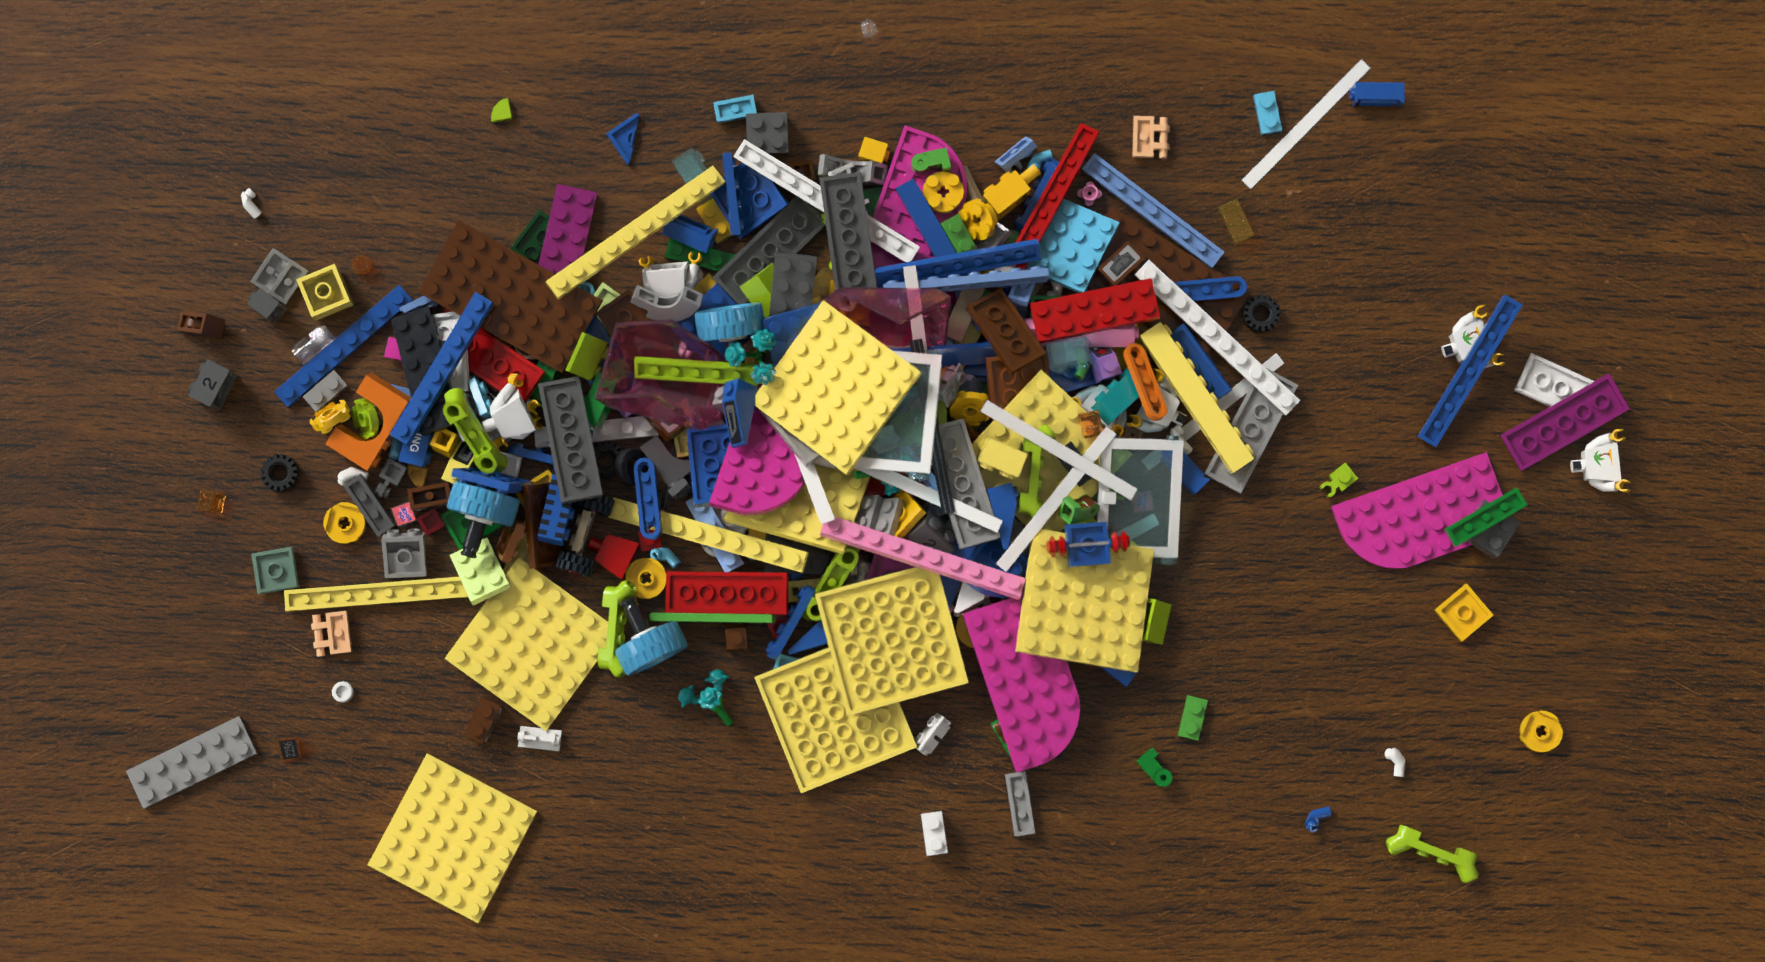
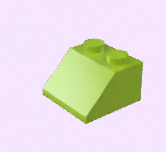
M582 332L566 371L593 381L598 372L601 373L602 367H600L602 359L606 360L611 349L608 348L610 343Z
M1147 599L1143 642L1163 645L1172 604L1156 599Z

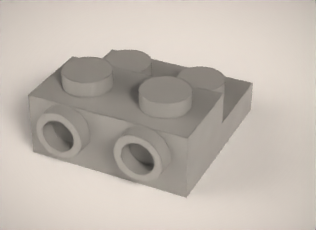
M879 495L864 496L855 523L894 536L904 501L900 498L883 499Z
M393 529L388 530L387 534H383L381 540L385 578L427 576L425 532H420V529H409L407 533H399V530Z

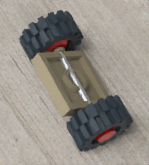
M602 496L575 502V506L585 509L577 517L575 524L578 527L577 533L572 534L569 544L575 554L560 551L556 564L557 568L573 574L592 577L596 561L582 556L595 514L610 516L614 499Z

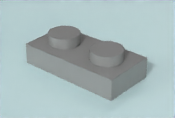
M333 370L307 392L303 398L317 412L345 390L348 385Z

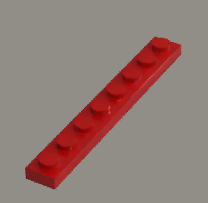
M1082 123L1079 125L1015 243L1038 239L1040 244L1099 136L1098 130ZM1029 262L1011 266L1026 270Z

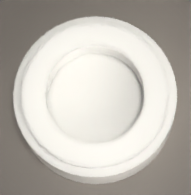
M338 682L332 689V695L338 702H348L354 695V689L348 682Z

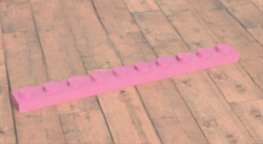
M834 517L835 520L823 523L820 536L1017 600L1021 597L1025 578Z

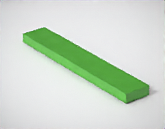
M651 613L650 621L776 623V616L773 614Z

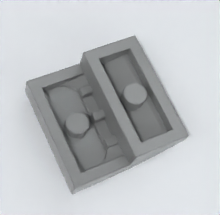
M272 248L250 282L286 305L298 287L296 279L305 276L308 270Z

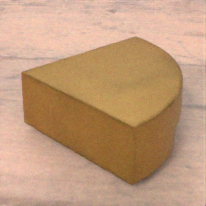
M408 464V475L413 484L417 487L425 486L429 469Z

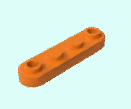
M1131 343L1123 352L1124 359L1147 417L1153 421H1160L1167 414L1166 403L1144 348L1140 344Z

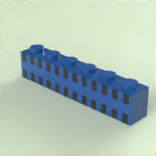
M590 428L591 438H593L594 430ZM555 468L553 469L540 523L538 541L563 546L564 540L568 541L570 528L567 527L569 520L573 521L575 509L572 508L573 502L561 504Z

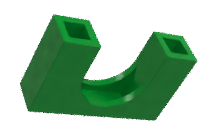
M539 360L537 366L547 372L540 383L560 380L562 372ZM598 372L588 395L584 398L588 423H590V428L593 429L595 426L603 427L622 385L617 379ZM537 386L530 399L542 403L539 386Z

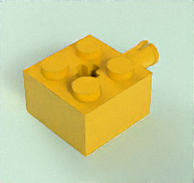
M1034 164L1020 175L1016 170L1012 173L1006 172L1000 177L1001 181L997 185L991 184L983 191V200L985 204L989 203L993 207L998 221L1028 198L1031 188L1027 184L1041 175Z

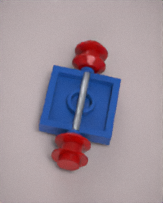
M1107 522L1065 525L1066 540L1062 536H1059L1058 540L1050 537V540L1046 543L1047 553L1051 554V557H1055L1056 553L1064 557L1067 551L1069 567L1111 564L1110 547L1115 553L1118 552L1119 548L1126 552L1127 548L1130 547V537L1126 535L1125 531H1122L1120 536L1113 532L1109 539Z

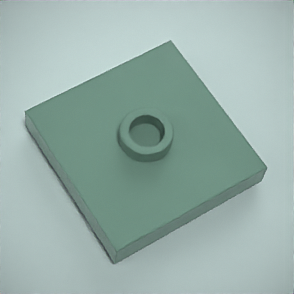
M294 547L251 554L258 595L300 588Z

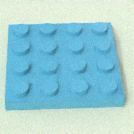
M1064 199L1039 244L1041 260L1029 262L1028 267L1042 266V268H1048L1049 281L1077 293L1086 292L1120 223Z

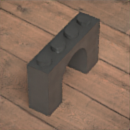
M707 399L690 411L701 427L726 425ZM657 435L640 447L646 457L655 464L657 472L669 488H671V483L676 479L686 478L691 475L690 461L680 460L672 456Z

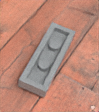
M1026 771L1005 774L1014 836L1034 834L1035 828Z

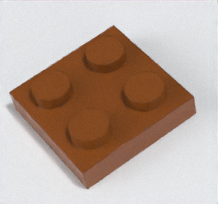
M516 516L512 527H504L494 549L500 560L508 564L511 559L515 558L518 550L517 544L519 540L524 538L526 533L525 525L518 516Z

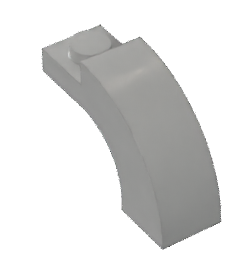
M827 154L820 155L818 175L827 177L829 176L828 172L854 162L855 166L850 168L851 173L861 172L862 185L883 186L885 183L888 165L874 161L845 160Z
M637 285L630 303L647 310L646 317L661 322H675L693 315L701 305L703 294L684 286L675 295L663 296Z

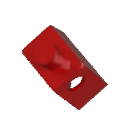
M609 534L606 535L604 541L592 537L588 545V549L597 552L595 561L622 580H624L626 571L633 562L640 547V544Z

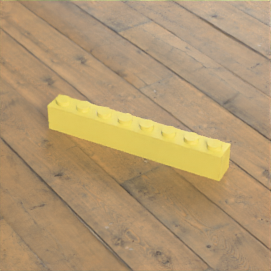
M1159 322L1140 335L1139 340L1232 474L1254 459L1252 457L1254 452L1248 444L1244 445L1240 439L1242 435L1237 427L1233 428L1229 423L1231 419L1224 409L1220 410L1217 405L1219 401L1213 393L1209 394L1205 388L1207 383L1201 375L1197 376L1194 372L1195 366L1189 358L1186 360L1182 354L1184 350L1178 341L1174 342L1171 338L1172 332L1169 327Z

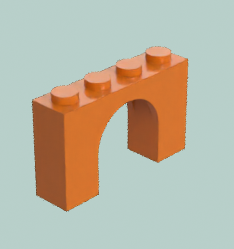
M373 373L365 376L356 393L375 404L381 411L383 428L380 434L375 438L363 439L340 424L335 427L326 442L327 446L367 471L373 467L376 468L382 459L380 454L383 450L386 451L392 443L390 433L411 400V397Z

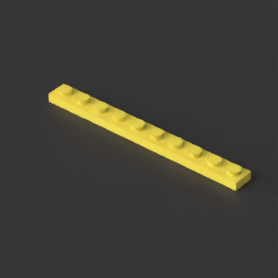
M711 166L546 281L547 286L559 300L723 186L725 180L715 167Z
M613 497L615 501L611 515L608 518L640 526L637 503ZM660 510L662 533L794 571L804 572L809 552Z
M460 577L284 590L285 611L468 597Z

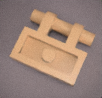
M1154 116L1133 117L1132 158H1153L1154 150H1158L1159 158L1167 159V151H1169L1170 145L1168 143L1170 126L1168 125L1167 117H1160V125L1154 124ZM1154 132L1160 133L1159 143H1154Z
M348 611L326 613V622H321L320 614L312 615L313 623L311 628L314 630L315 636L313 645L314 649H316L317 657L325 656V647L330 648V655L352 652ZM327 628L329 640L323 641L322 629Z

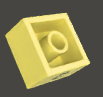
M335 264L296 279L310 315L316 321L354 305L340 269Z
M986 437L977 460L981 462V467L991 471L994 468L999 469L1000 475L1012 479L1013 476L1019 477L1028 454Z

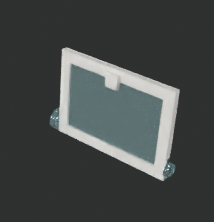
M926 350V354L893 351L921 371L922 374L854 468L908 472L909 479L930 481L942 371V355H938L939 351Z
M1167 435L1166 439L1113 438L1100 454L1099 466L1137 488V491L1130 500L1103 483L1098 482V504L1100 505V510L1097 513V522H1107L1109 539L1113 532L1120 536L1121 532L1125 531L1126 535L1130 537V545L1154 549L1153 557H1156V563L1177 564L1184 440H1179L1178 435Z

